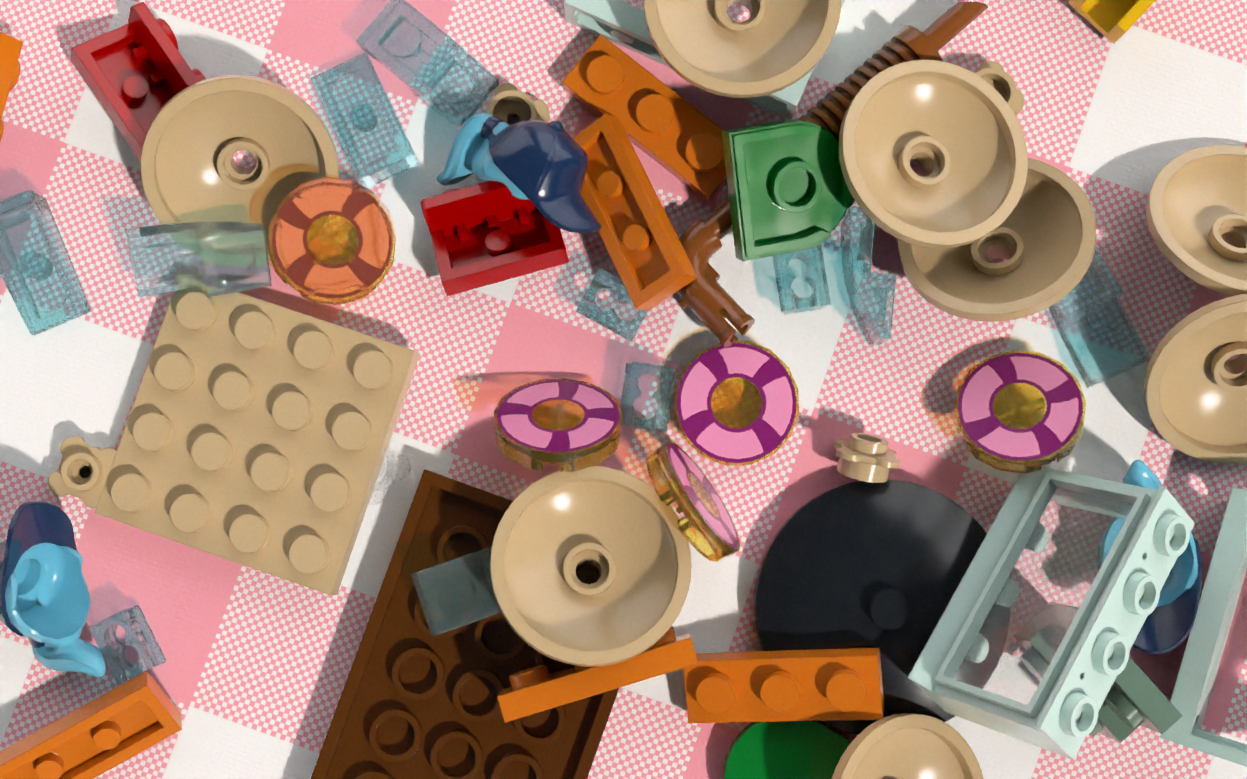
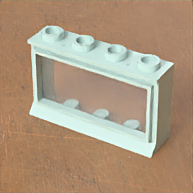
M1036 459L1027 460L908 678L949 714L1074 760L1085 737L1093 731L1097 723L1098 712L1117 675L1126 667L1130 649L1147 616L1155 610L1159 602L1160 591L1178 556L1187 548L1190 532L1195 525L1194 521L1166 487L1159 486L1158 490L1056 470Z

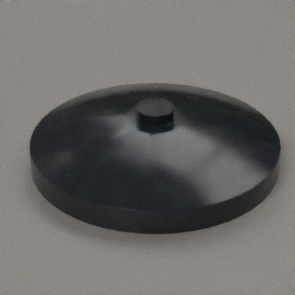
M887 480L883 483L857 481L823 492L797 509L784 522L767 547L761 561L754 591V619L762 651L880 648L885 709L883 718L893 714L915 713L932 716L943 722L950 720L955 715L945 712L916 686L908 676L987 535L986 531L969 512L953 500L937 491L911 482ZM998 605L992 606L979 630V633L990 643L988 659L981 665L963 660L953 679L983 690L986 688L997 671L1006 650L1010 634L1012 609ZM830 720L824 722L841 730L860 734L865 728L878 720Z

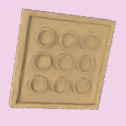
M180 273L95 514L330 596L337 595L420 353Z

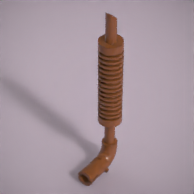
M972 1L954 4L923 32L911 25H906L892 37L891 42H886L881 50H877L872 55V58L864 61L863 66L857 67L853 74H849L845 78L844 82H840L835 87V91L831 90L827 93L826 99H820L816 107L812 106L807 111V115H802L798 120L819 125L839 140L841 124L847 108L856 94L871 78L891 66L907 61H942L938 51L982 14L988 6L984 3ZM729 200L704 222L697 218L679 238L698 278L678 290L682 298L678 305L683 310L689 306L725 348L736 343L738 338L734 335L736 330L724 318L728 319L742 336L749 331L755 322V319L750 314H747L717 282L720 275L708 263L712 255L722 248L720 240L733 230Z

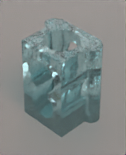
M822 244L801 251L772 256L780 310L784 312V315L821 310L823 307L831 305ZM800 259L805 263L807 272L803 281L807 282L811 287L812 295L810 297L800 298L791 289V284L797 276L790 269V260Z
M599 268L579 303L576 312L632 342L649 311L636 309L637 315L633 319L625 321L618 317L614 308L608 311L600 310L601 308L595 302V297L602 291L614 293L618 298L619 304L628 303L633 305V302L622 280Z
M634 361L626 363L618 425L667 432L676 370L670 369V366ZM645 375L654 376L659 382L658 390L652 395V399L657 404V410L650 419L639 418L633 407L634 402L642 397L638 381Z
M139 605L123 609L89 627L117 685L123 684L145 671L148 672L167 662ZM119 625L126 632L125 644L120 642L116 636V629ZM127 645L133 646L138 652L139 657L136 665L130 663L125 658Z

